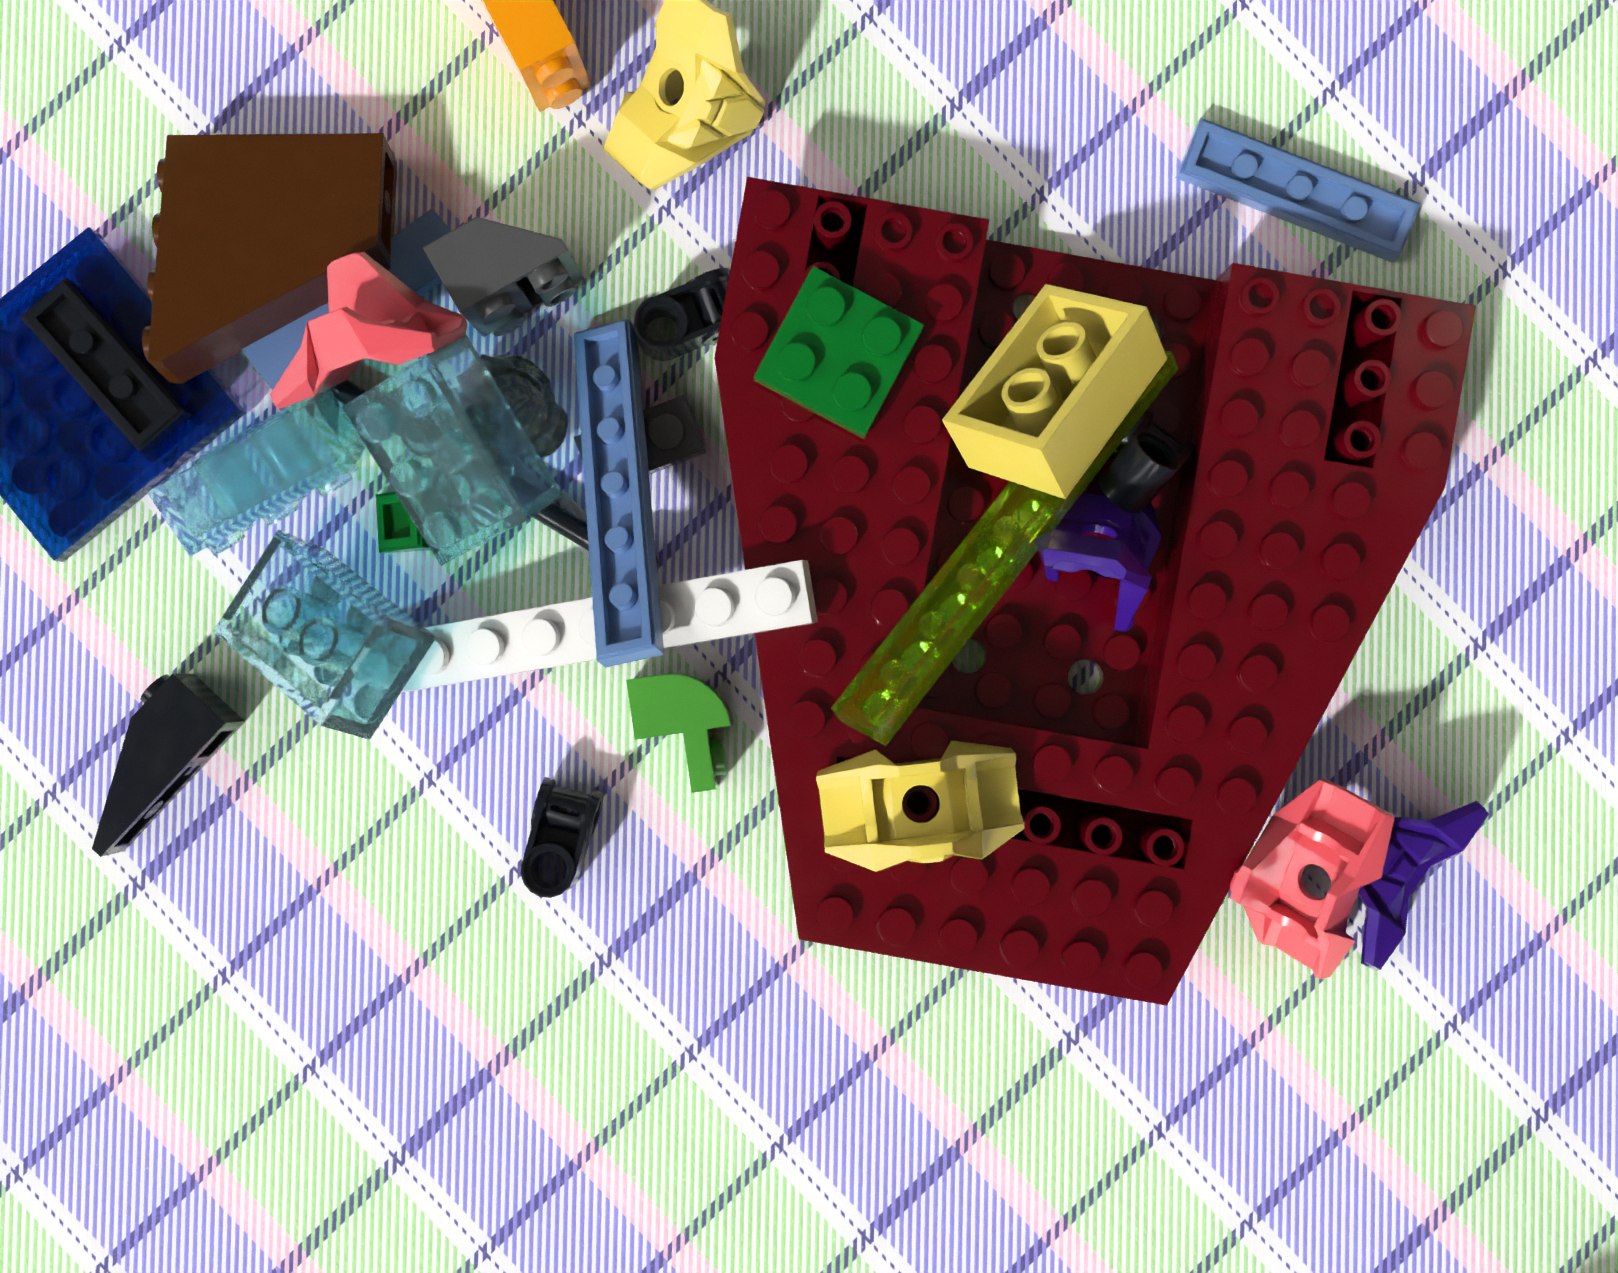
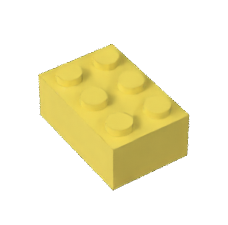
M1045 284L942 419L967 466L1066 499L1167 360L1148 308Z

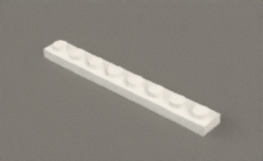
M807 560L658 585L664 649L818 623ZM592 597L348 641L357 700L597 660Z

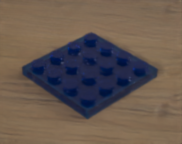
M91 227L86 228L0 298V496L53 561L65 562L247 413L211 369L184 383L170 384L148 362L142 345L143 330L147 325H151L152 302L148 292L100 233ZM65 277L75 282L192 414L148 454L139 452L20 318Z

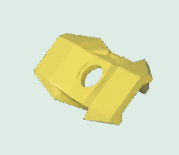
M708 0L664 1L654 24L656 28L655 51L640 86L636 91L625 93L603 147V150L629 174L651 190H656L699 167L749 136L757 128L764 113L765 100L744 73L732 15L715 7ZM682 95L681 99L677 104L673 106L670 105V102L674 101Z
M951 740L942 758L894 764L875 749L819 770L816 780L820 794L825 852L875 872L905 861L918 863L940 862L953 855L980 860L984 859L1025 829L1020 812L1016 779V753L1012 748ZM917 785H925L932 788L939 798V810L927 822H914L903 812L902 800L905 793Z

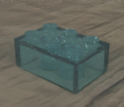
M467 335L424 355L342 406L345 414L441 566L529 520L563 495Z
M328 389L316 396L288 406L176 467L155 484L147 494L189 557L207 547L214 556L246 537L244 532L255 525L254 522L262 518L266 525L270 526L298 510L300 507L297 503L307 497L306 493L315 488L321 496H325L353 479L351 473L359 468L357 462L366 446L331 389Z
M279 529L213 630L319 725L368 740L372 738L436 639L434 634L327 549Z

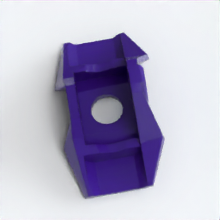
M1082 476L1066 499L1056 497L1047 508L1049 532L1035 538L1047 580L1058 582L1062 571L1075 572L1078 570H1091L1105 577L1119 579L1120 588L1114 630L1126 632V630L1133 627L1136 611L1148 590L1152 579L1148 570L1158 549L1162 534L1152 503L1140 514L1124 511L1106 497L1100 488L1099 479ZM1101 533L1108 535L1114 539H1107L1083 534Z
M1474 801L1428 821L1402 817L1394 818L1382 877L1360 887L1358 892L1366 907L1361 954L1362 965L1375 971L1382 969L1406 934L1408 899L1429 868L1449 860L1464 851L1488 817L1489 813L1480 803Z

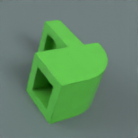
M662 674L626 680L635 740L683 733L691 793L716 790L719 786L718 775L728 774L723 739L712 740L711 729L734 724L730 709L723 697L706 682L683 674Z

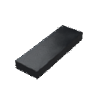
M65 277L20 317L139 452L150 453L192 415L75 282Z

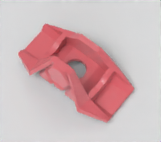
M365 252L351 253L332 261L327 266L329 313L307 321L301 347L270 395L275 407L281 409L316 396L348 380L364 358L399 365L434 352L465 336L468 326L466 318L461 314L424 300Z
M1325 779L1318 780L1273 814L1244 864L1234 872L1230 883V899L1244 906L1258 942L1264 945L1275 946L1311 968L1314 976L1318 979L1331 977L1356 941L1346 933L1348 917L1360 887L1382 877L1395 816L1340 785ZM1307 865H1318L1328 873L1332 886L1325 898L1311 895L1304 887L1302 873Z

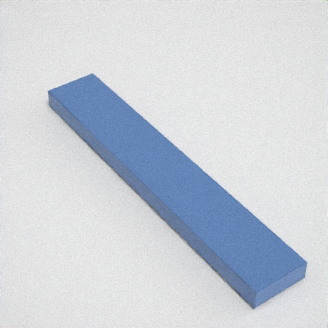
M629 319L574 333L596 659L605 668L664 655L638 343L635 327Z

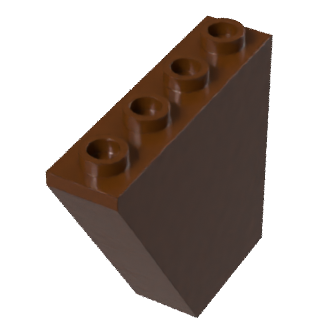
M384 134L167 135L165 159H160L157 164V181L162 197L160 213H156L152 221V234L157 247L156 267L149 271L147 278L148 295L152 302L151 325H147L143 330L142 345L144 355L148 362L170 384L184 383L242 352L241 349L328 303L327 266L332 261L354 252H365L385 269H391V238L394 236L397 161Z

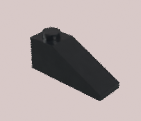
M172 673L170 676L165 674L151 683L141 695L140 700L144 704L130 719L93 842L92 850L100 857L125 851L245 723L231 707L195 674Z

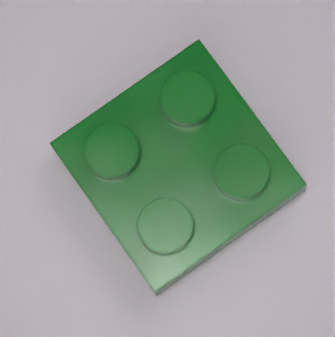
M813 266L754 375V381L865 439L917 342L924 324Z

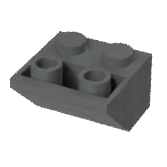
M480 217L473 218L423 247L459 312L465 316L468 322L483 337L491 333L496 337L502 336L515 330L525 321V313L543 303L546 307L562 303L576 292L577 288L575 285L585 280L562 239Z

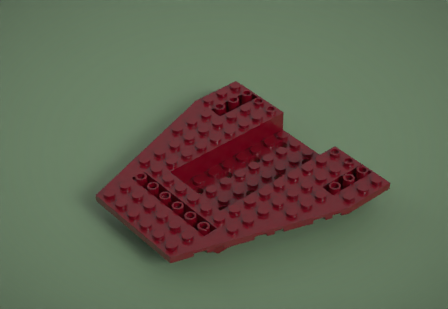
M747 177L714 359L745 570L807 560L818 623L754 633L799 940L1167 1006L1230 889L1234 872L1246 860L1445 489L1476 306L1232 263L1216 280L987 240L990 219ZM813 266L924 324L917 342L865 439L754 381V375ZM1045 284L1148 308L1151 318L1159 326V339L1167 360L1116 430H1129L1143 411L1149 409L1154 413L1153 421L1180 442L1189 440L1195 445L1194 450L1181 468L1151 501L1162 538L1148 570L1152 577L1148 590L1136 611L1133 627L1126 630V632L1114 630L1120 588L1119 579L1103 578L1091 570H1078L1075 572L1062 571L1058 582L1047 580L1035 538L1049 532L1047 508L1057 496L969 468L942 421L1018 321L1013 312L1014 300L1021 295H1033L1036 297ZM1109 440L1083 476L1099 479L1113 457L1109 448ZM992 524L1001 530L1004 536V547L998 555L986 557L974 549L972 534L977 526ZM1101 533L1083 534L1107 539H1114L1108 535ZM960 640H974L983 649V664L973 673L965 674L960 672L952 663V649ZM1080 660L1092 662L1097 667L1100 675L1097 687L1088 694L1076 692L1068 681V673L1071 666ZM951 740L1012 748L1016 753V779L1020 812L1025 829L984 859L980 860L953 855L940 862L918 863L905 861L875 872L825 852L822 810L816 780L819 770L875 749L894 764L942 758ZM917 785L910 788L902 800L903 812L914 822L921 823L931 820L939 810L937 793L925 785Z

